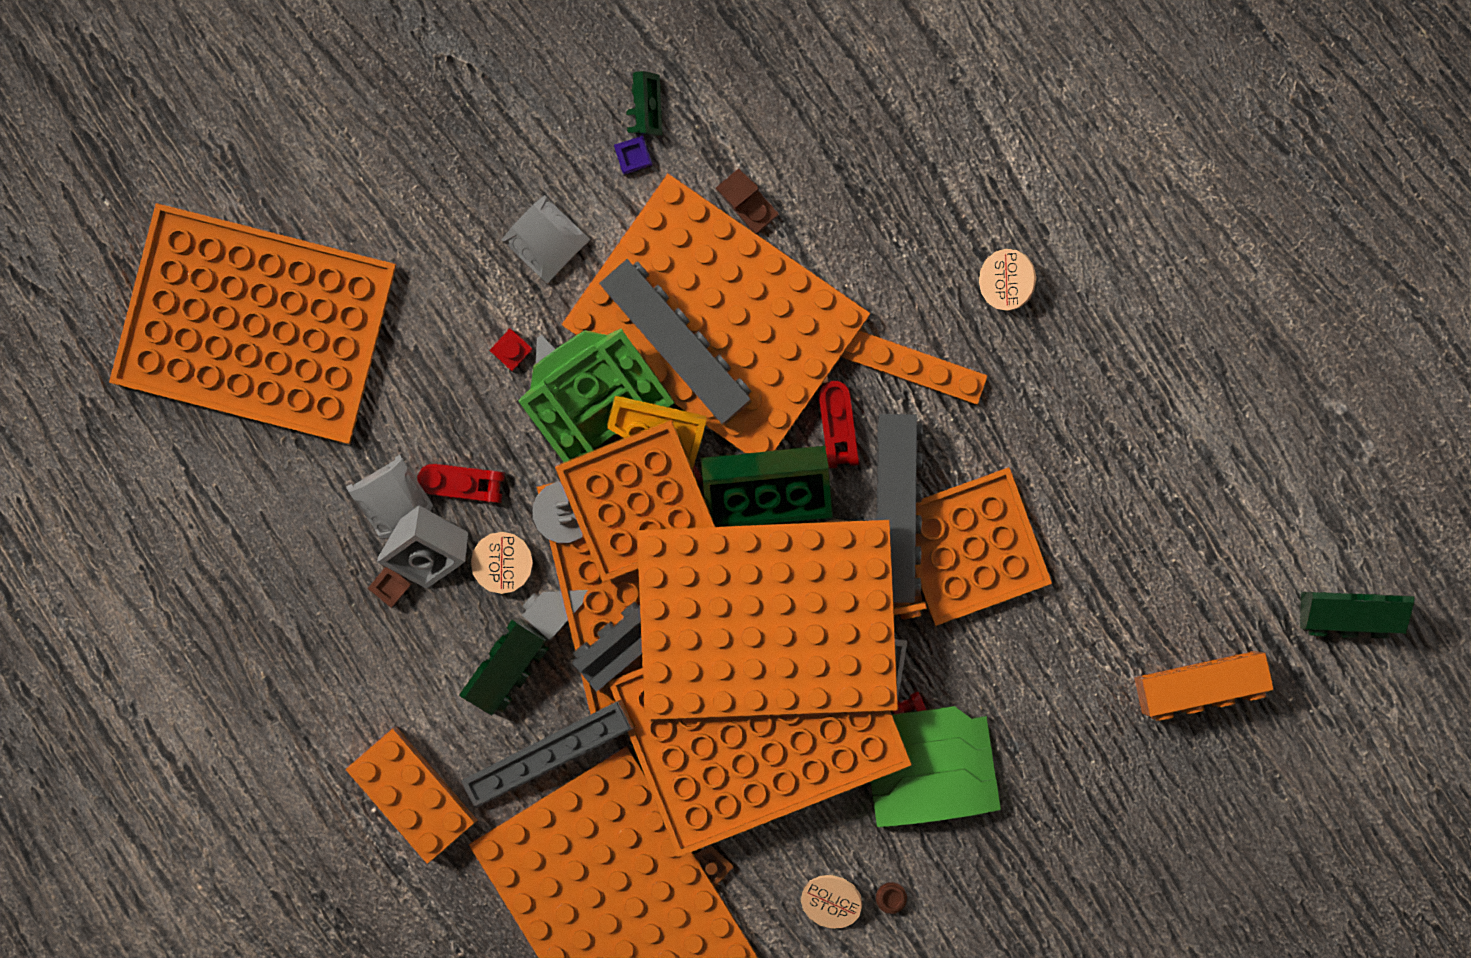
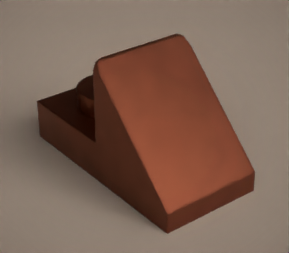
M739 168L715 188L755 234H758L779 216L778 212L759 192L758 186Z

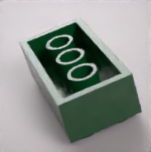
M826 446L701 458L705 502L716 527L751 526L832 518Z

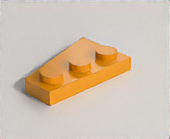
M615 396L607 426L609 430L626 438L672 419L693 470L707 419L704 415Z

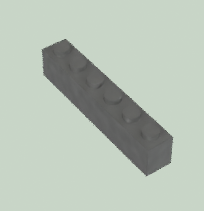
M626 259L599 284L719 422L725 426L752 402L748 397L752 391L740 378L736 381L732 379L727 373L731 367L720 355L715 358L707 350L710 343L699 331L693 334L686 325L690 321L679 308L673 311L668 306L666 301L670 298L658 284L653 288L646 281L649 274L637 261L632 265Z
M879 414L877 421L876 520H890L893 602L915 603V596L921 595V578L915 577V565H921V546H915L916 534H921L922 526L921 515H916V503H921L922 484H916V471H922V453H916L917 440H922L923 426L922 422L917 421V414Z

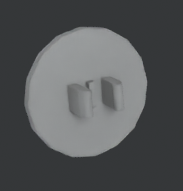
M555 482L546 486L537 495L533 504V520L537 530L545 538L557 543H570L582 538L583 534L561 482Z

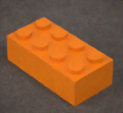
M1251 651L1134 677L1142 714L1150 716L1151 719L1156 721L1173 718L1174 711L1181 710L1186 712V714L1204 711V705L1212 703V706L1217 705V707L1236 704L1235 698L1238 697L1248 701L1265 698L1266 691L1274 690L1266 653Z
M397 726L392 728L345 769L427 864L478 820Z

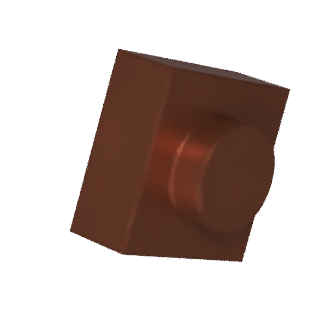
M385 567L368 589L390 608H393L411 587L412 583L402 575Z

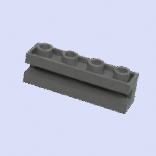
M635 601L621 612L624 618L616 625L610 621L597 632L600 638L591 646L588 642H585L573 652L576 658L572 661V664L596 692L642 654L640 604L638 605Z

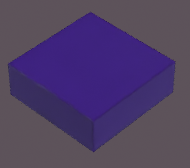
M643 136L614 145L623 176L652 167Z

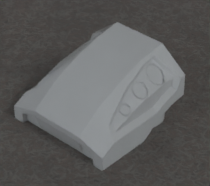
M544 195L509 229L502 238V241L544 282L549 284L576 253L588 244L590 239Z
M400 455L396 456L394 461L358 483L350 484L346 487L380 538H389L399 520L417 506H421L429 511L433 507L429 497Z

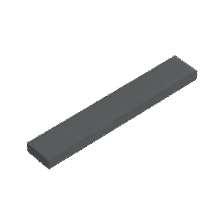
M619 700L461 780L475 809L635 728L622 700Z

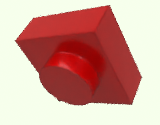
M509 328L489 351L513 372L534 349Z

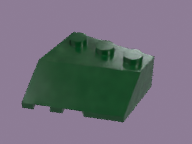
M1301 591L1300 629H1309L1310 636H1328V630L1340 631V637H1359V632H1371V638L1390 639V633H1407L1415 596Z
M520 618L510 621L506 627L509 630L508 633L503 634L496 641L488 654L490 658L480 664L459 694L461 698L491 716L497 711L501 714L505 711L513 699L508 696L515 685L518 688L523 686L531 675L527 671L528 667L533 661L539 663L549 650L545 646L549 639Z

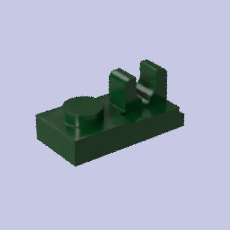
M646 71L633 72L631 90L634 96L635 108L628 109L626 115L636 117V125L627 127V132L662 136L660 74Z

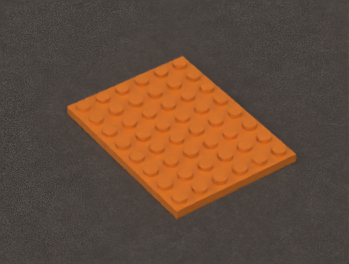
M667 173L561 325L575 335L584 330L608 335L622 329L671 395L675 405L686 412L706 416L705 426L744 453L775 451L871 313ZM626 259L632 265L637 261L649 274L646 281L653 288L657 284L670 298L666 301L668 306L673 311L679 308L690 321L686 325L693 334L699 331L710 343L707 350L714 358L720 355L731 367L727 373L732 379L736 381L740 378L752 391L748 395L752 402L725 426L719 422L599 284Z
M156 203L109 383L351 444L397 265Z
M890 520L637 530L645 720L898 710Z
M643 668L608 682L615 701L622 700L635 728L627 732L677 857L912 765L891 711L645 720Z
M628 746L617 751L469 844L538 958H758L755 950L714 887L694 852L677 857L645 774Z

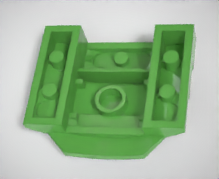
M622 329L608 335L584 330L556 348L533 366L530 389L518 400L563 462L595 450L597 446L616 434L609 430L607 426L615 396L669 407L674 403L671 395Z
M955 706L892 715L912 765L870 781L877 827L933 822L1001 810L987 716L970 718Z

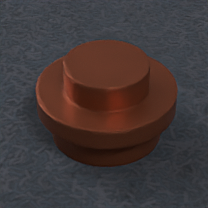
M887 882L877 890L876 902L883 912L894 914L905 907L907 894L900 884Z

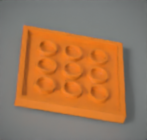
M672 419L555 466L602 582L638 569L637 530L716 527Z
M1010 467L922 498L921 503H916V515H921L922 526L921 534H916L915 546H921V565H915V572L917 578H921V590L935 626L1052 584Z

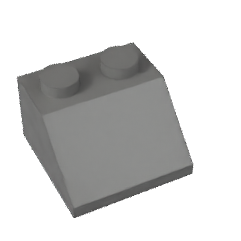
M417 506L399 520L379 554L377 562L427 589L465 562L468 532L429 510Z

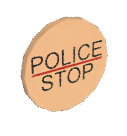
M1012 249L999 250L989 256L980 270L979 285L981 294L987 303L1001 310H1014L1028 302L1036 285L1035 268L1028 256Z
M507 532L492 533L480 540L473 550L471 558L472 573L478 583L488 591L500 594L514 592L523 586L531 575L533 566L531 551L525 541L515 534Z
M834 875L818 876L810 880L803 888L801 896L803 911L809 919L820 926L831 929L844 928L853 924L860 916L863 905L861 894L856 887L846 879Z

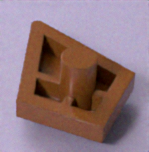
M712 845L695 854L714 887L734 867Z

